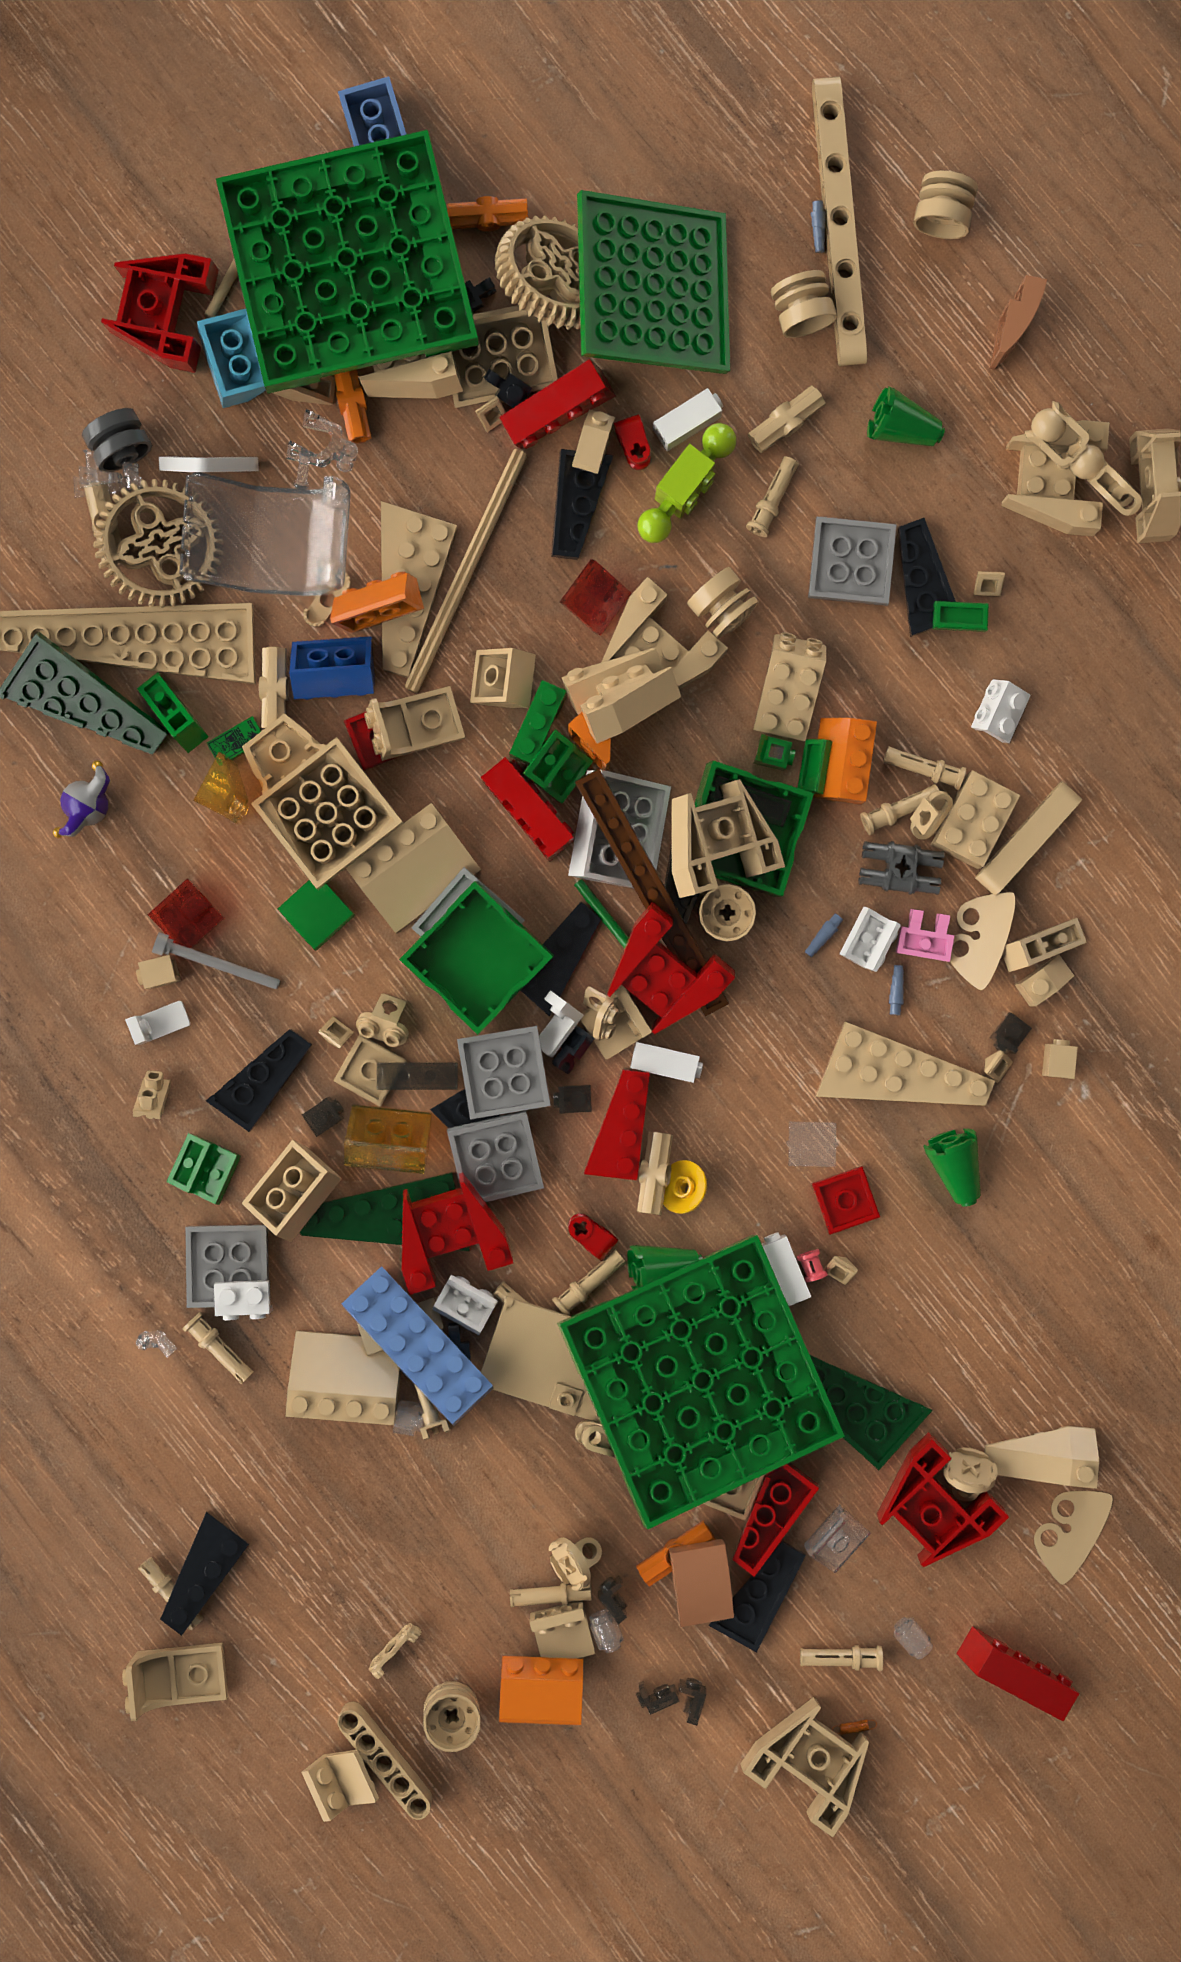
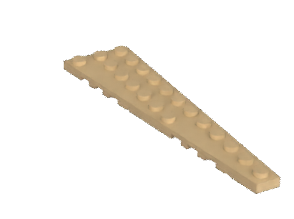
M252 603L175 605L173 607L164 606L163 608L160 606L0 611V651L23 654L34 635L40 632L77 661L256 685L254 608Z

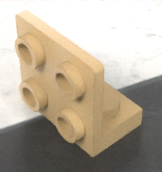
M624 986L616 990L610 997L617 1001L616 1008L619 1009V1014L613 1023L616 1025L615 1032L610 1039H594L595 1044L605 1059L613 1057L641 1038L652 1033ZM599 1001V1002L596 1003V1004L602 1005L603 1003H602L601 1001ZM588 1008L582 1012L584 1016L581 1018V1021L589 1034L593 1036L598 1012Z
M583 1601L568 1603V1605H560L530 1613L529 1622L532 1632H535L540 1657L578 1659L595 1653Z
M357 1750L323 1754L301 1772L324 1822L331 1821L350 1805L375 1803L379 1799L375 1785L364 1766L363 1758Z

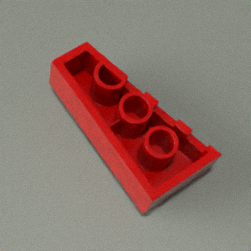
M589 359L499 418L514 445L520 449H528L537 444L538 439L556 432L565 424L611 400L616 395L601 368Z
M504 757L482 775L481 780L550 862L574 842V837L572 836L574 831L565 821L561 823L555 816L558 812L548 800L544 803L538 796L540 790L531 780L526 782L520 775L524 771L514 759L509 762Z
M622 1069L583 1174L637 1180L649 1072Z
M792 1463L767 1473L732 1560L755 1577L819 1490V1484Z
M974 1626L971 1627L956 1653L978 1677L1063 1722L1080 1694L1071 1686L1073 1681L1061 1673H1058V1675L1053 1674L1052 1670L1043 1663L1031 1661L1024 1653L1019 1650L1014 1651L1002 1641L992 1638Z

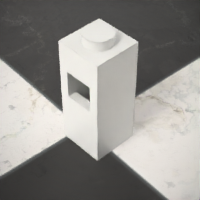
M707 388L654 421L653 431L666 451H669L720 419L723 404L716 393L712 395Z
M636 1042L630 1068L694 1083L695 1078H700L703 1063L698 1062L700 1056Z
M779 1232L765 1237V1242L762 1243V1246L788 1306L810 1298V1292L785 1234L780 1236Z

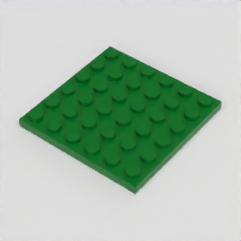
M581 190L577 193L581 356L719 374L730 372L726 213Z

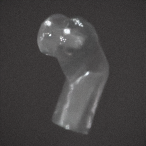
M145 1331L139 1334L136 1340V1346L140 1350L159 1348L167 1358L177 1350L176 1346L161 1331Z

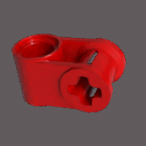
M637 414L615 422L614 429L629 466L635 470L647 468L651 461L650 446L640 415ZM639 451L640 454H643V457L638 458L635 452Z
M583 1213L574 1214L568 1221L570 1235L600 1261L605 1259L619 1241L610 1231L598 1225ZM584 1221L586 1231L579 1230L575 1232L576 1227L574 1223L580 1224Z

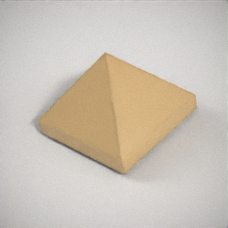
M497 396L475 411L486 432L501 424L502 422L499 417L506 413Z
M978 571L974 595L1001 596L1005 572Z
M333 1016L319 1030V1034L328 1043L338 1048H341L354 1033Z
M999 1050L985 1058L984 1072L998 1083L1013 1061L1003 1051Z
M834 1256L823 1269L827 1271L829 1276L844 1285L858 1271L846 1257Z

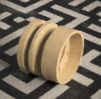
M940 170L925 174L922 179V189L919 193L921 201L918 203L915 211L914 227L928 236L941 239H959L966 236L972 219L970 209L975 205V196L978 191L977 183L972 178L953 171Z
M811 270L801 272L783 279L771 288V296L775 300V309L784 311L779 315V322L783 335L786 338L813 334L836 321L837 313L833 300L830 297H825L829 292V287L825 283L826 277L823 271Z
M730 567L723 569L711 578L687 602V605L697 617H702L709 612L712 614L705 626L709 629L719 623L712 632L717 639L738 628L749 618L753 609L759 604L756 597L743 602L751 592L748 588L736 594L734 590L740 584L741 579Z
M730 884L720 885L718 888L708 891L701 900L699 908L700 922L705 931L715 939L723 941L738 940L746 935L754 925L756 917L755 903L749 893L742 888ZM728 904L730 909L735 911V914L731 915L729 920H724V916L719 915V910L724 909L725 905Z
M446 1681L435 1686L426 1697L423 1709V1729L427 1739L435 1748L445 1752H458L467 1748L479 1733V1702L476 1694L465 1684ZM456 1709V1715L451 1714L447 1716V1710L452 1711Z

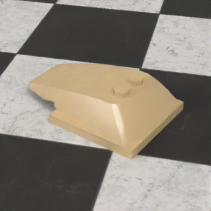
M283 714L242 746L250 767L263 789L261 791L263 795L252 802L251 805L318 890L403 824V821L337 737L327 745L320 744L304 728L286 714Z

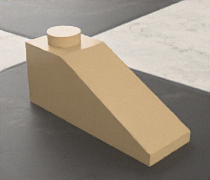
M1078 918L1006 944L1002 955L1008 971L1011 972L1033 965L1087 942Z

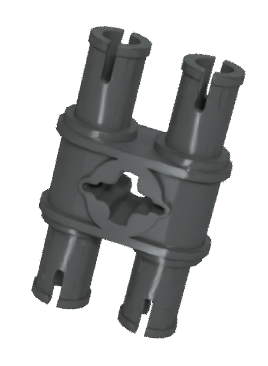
M864 841L862 849L865 850L862 851V858L885 860L887 867L884 871L861 867L859 872L861 877L858 879L859 885L879 886L886 892L888 890L908 892L909 895L914 894L915 891L939 895L941 887L937 886L941 885V878L918 876L916 868L919 865L942 869L944 863L942 858L945 856L944 851L924 850L917 844L914 846L895 844L894 841L888 842L887 845ZM901 859L903 866L907 867V870L902 875L900 870L895 868L901 862Z

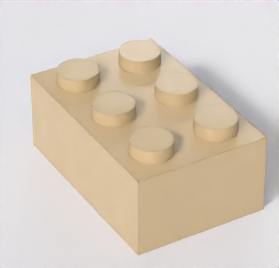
M972 770L966 775L953 800L950 812L941 823L930 845L976 869L984 867L1020 795Z
M292 1140L242 1204L273 1234L292 1242L342 1178L308 1147Z

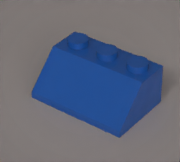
M372 636L292 642L289 674L294 699L309 700L320 697L336 698L348 695L364 696L366 694H374L375 673Z

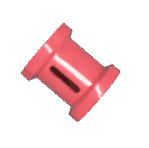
M819 1249L807 1251L796 1257L797 1261H801L806 1276L804 1278L806 1283L822 1279L828 1275L827 1271L823 1270L818 1256L820 1254ZM809 1261H812L815 1269L814 1271H812Z

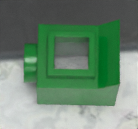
M761 734L753 764L784 771L787 765L792 766L796 750L791 749L792 742Z

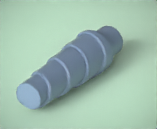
M817 200L812 202L813 212H811L815 253H823L825 251L826 214L823 211V201Z
M835 913L829 921L827 920L805 950V953L813 957L834 933L839 930L837 927L843 919Z
M894 965L889 994L890 1015H900L901 1005L904 1004V970L901 965Z

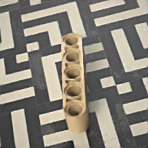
M1061 781L980 870L975 879L992 894L997 895L1079 805L1082 798Z
M357 1702L346 1703L342 1707L338 1718L340 1731L359 1752L360 1756L412 1819L421 1820L425 1818L430 1812L432 1794L428 1787L366 1710ZM349 1713L354 1714L358 1721L348 1722L345 1719V1715ZM371 1735L375 1742L365 1743L362 1740V1736ZM387 1756L391 1759L392 1763L388 1765L382 1764L378 1758ZM399 1777L406 1778L409 1784L401 1786L396 1782V1779ZM420 1798L425 1801L426 1805L418 1807L413 1803V1800Z

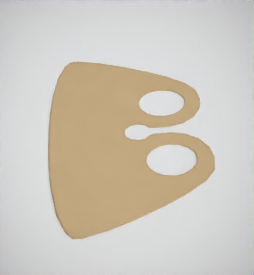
M1014 893L990 894L965 902L957 913L959 926L965 931H978L980 938L973 940L971 936L966 934L955 935L953 945L955 942L963 940L967 942L969 951L963 957L955 956L952 951L950 962L971 985L979 990L986 988L991 981L1004 951L1014 916ZM974 908L979 912L980 917L976 924L968 925L964 922L963 914L967 909Z
M1070 1491L1057 1495L1053 1500L1051 1506L1053 1517L1062 1524H1069L1071 1531L1064 1533L1062 1528L1056 1524H1043L1034 1535V1544L1046 1568L1060 1584L1067 1583L1075 1575L1093 1548L1111 1510L1112 1495L1096 1491ZM1062 1500H1069L1074 1505V1512L1069 1517H1063L1058 1513L1057 1507ZM1045 1530L1056 1532L1058 1540L1055 1545L1047 1547L1042 1544L1041 1534Z

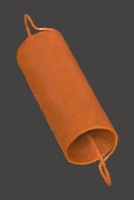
M870 1720L840 1724L841 1735L870 1730L868 1725Z

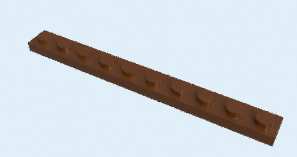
M600 768L576 780L575 783L645 909L654 902L673 918L672 927L662 937L667 949L698 973L705 965L706 960ZM722 992L718 998L702 1006L701 1010L707 1016L728 1005L729 1001L724 992Z

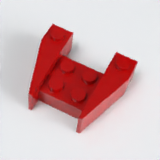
M184 253L115 262L114 267L123 278H126L116 321L102 318L101 323L111 334L167 367L196 373L201 346L194 337L175 333L184 290L213 296L219 272L213 260Z
M652 902L635 921L609 985L607 995L611 997L620 985L624 986L659 1015L652 1025V1032L656 1034L718 998L734 980L735 970L715 953L698 973L691 969L659 942L672 927L673 918Z
M463 1172L459 1173L461 1188L411 1202L408 1190H403L401 1270L409 1295L436 1287L435 1273L430 1258L478 1243L487 1271L514 1264L505 1228Z
M930 1432L909 1450L877 1512L879 1523L882 1526L894 1516L925 1547L917 1554L919 1562L923 1567L989 1537L1009 1518L1004 1507L988 1491L982 1492L971 1504L964 1508L934 1477L951 1460L948 1451Z

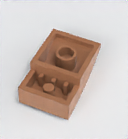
M1026 275L1015 293L1014 300H1009L999 318L989 369L995 370L1009 356L1023 336L1040 305L1047 279Z
M723 1539L669 1548L680 1627L734 1618L728 1560Z

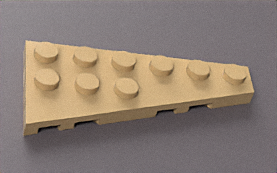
M381 501L382 581L390 579L391 575L397 572L409 573L417 578L424 606L422 610L382 623L383 670L408 678L415 662L458 527L455 524Z
M844 1022L817 1090L816 1097L986 1106L995 1080Z

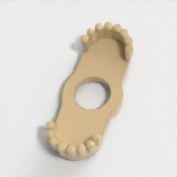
M343 570L330 573V579L323 588L317 591L313 603L308 609H304L303 615L307 624L319 627L328 620L331 615L332 606L324 607L320 602V598L324 593H332L335 597L342 595L343 591L349 589L351 581L347 573Z
M412 1623L404 1626L372 1660L369 1670L375 1678L379 1679L384 1675L381 1667L396 1654L407 1640L414 1643L415 1639H418L422 1632L419 1627Z

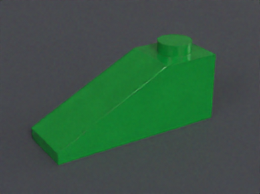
M158 672L137 688L171 736L187 753H190L209 737Z

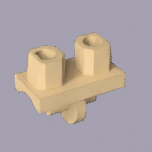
M146 1072L133 1108V1117L146 1115L148 1119L161 1118L171 1087L170 1080L163 1079L162 1072Z

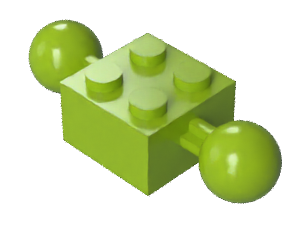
M723 423L709 426L703 434V450L700 452L689 443L656 487L655 500L661 505L658 508L644 511L637 523L638 532L645 541L659 543L665 540L671 532L672 524L670 518L674 514L680 519L684 513L689 515L698 503L696 500L700 492L705 494L714 482L712 479L715 476L713 472L715 467L714 460L729 456L736 446V435L730 426Z

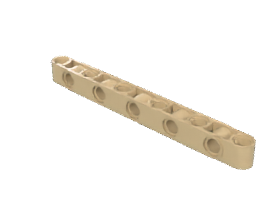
M840 76L817 78L812 81V98L823 211L826 214L825 236L831 299L837 313V319L834 321L838 365L866 364L867 345ZM827 113L832 114L835 119L828 120L823 115ZM837 166L840 172H832L828 167ZM841 218L846 224L837 225L833 219ZM840 270H846L850 273L851 276L848 278H843L839 275L838 272ZM851 322L855 325L856 329L848 331L844 328L843 324Z

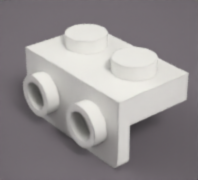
M993 679L986 689L985 696L975 714L971 728L984 731L1002 743H1010L1031 695L1010 681Z
M863 907L840 955L863 968L877 972L884 963L891 944L897 938L900 924L885 918L870 908Z
M450 1275L432 1310L479 1335L498 1301L494 1299L493 1294L484 1289L478 1290L471 1286L467 1279L461 1276L455 1277Z
M270 1280L214 1283L215 1316H223V1320H237L239 1315H250V1319L266 1318V1314H270L273 1311V1305L270 1304Z

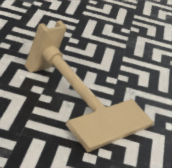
M434 1298L417 1303L440 1329H444L440 1314L432 1310L436 1303ZM357 1324L367 1356L382 1351L381 1347L369 1334ZM415 1385L424 1412L422 1417L425 1426L420 1428L423 1439H430L428 1430L432 1429L434 1435L438 1434L439 1430L437 1427L443 1426L445 1433L449 1432L450 1428L447 1420L440 1419L438 1410H434L430 1400Z

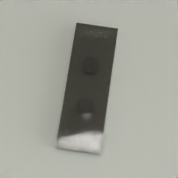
M715 775L712 787H715V791L709 793L707 801L713 803L724 800L720 785L732 782V780ZM743 784L765 821L778 827H784L792 801Z
M376 1062L377 1090H457V1062Z

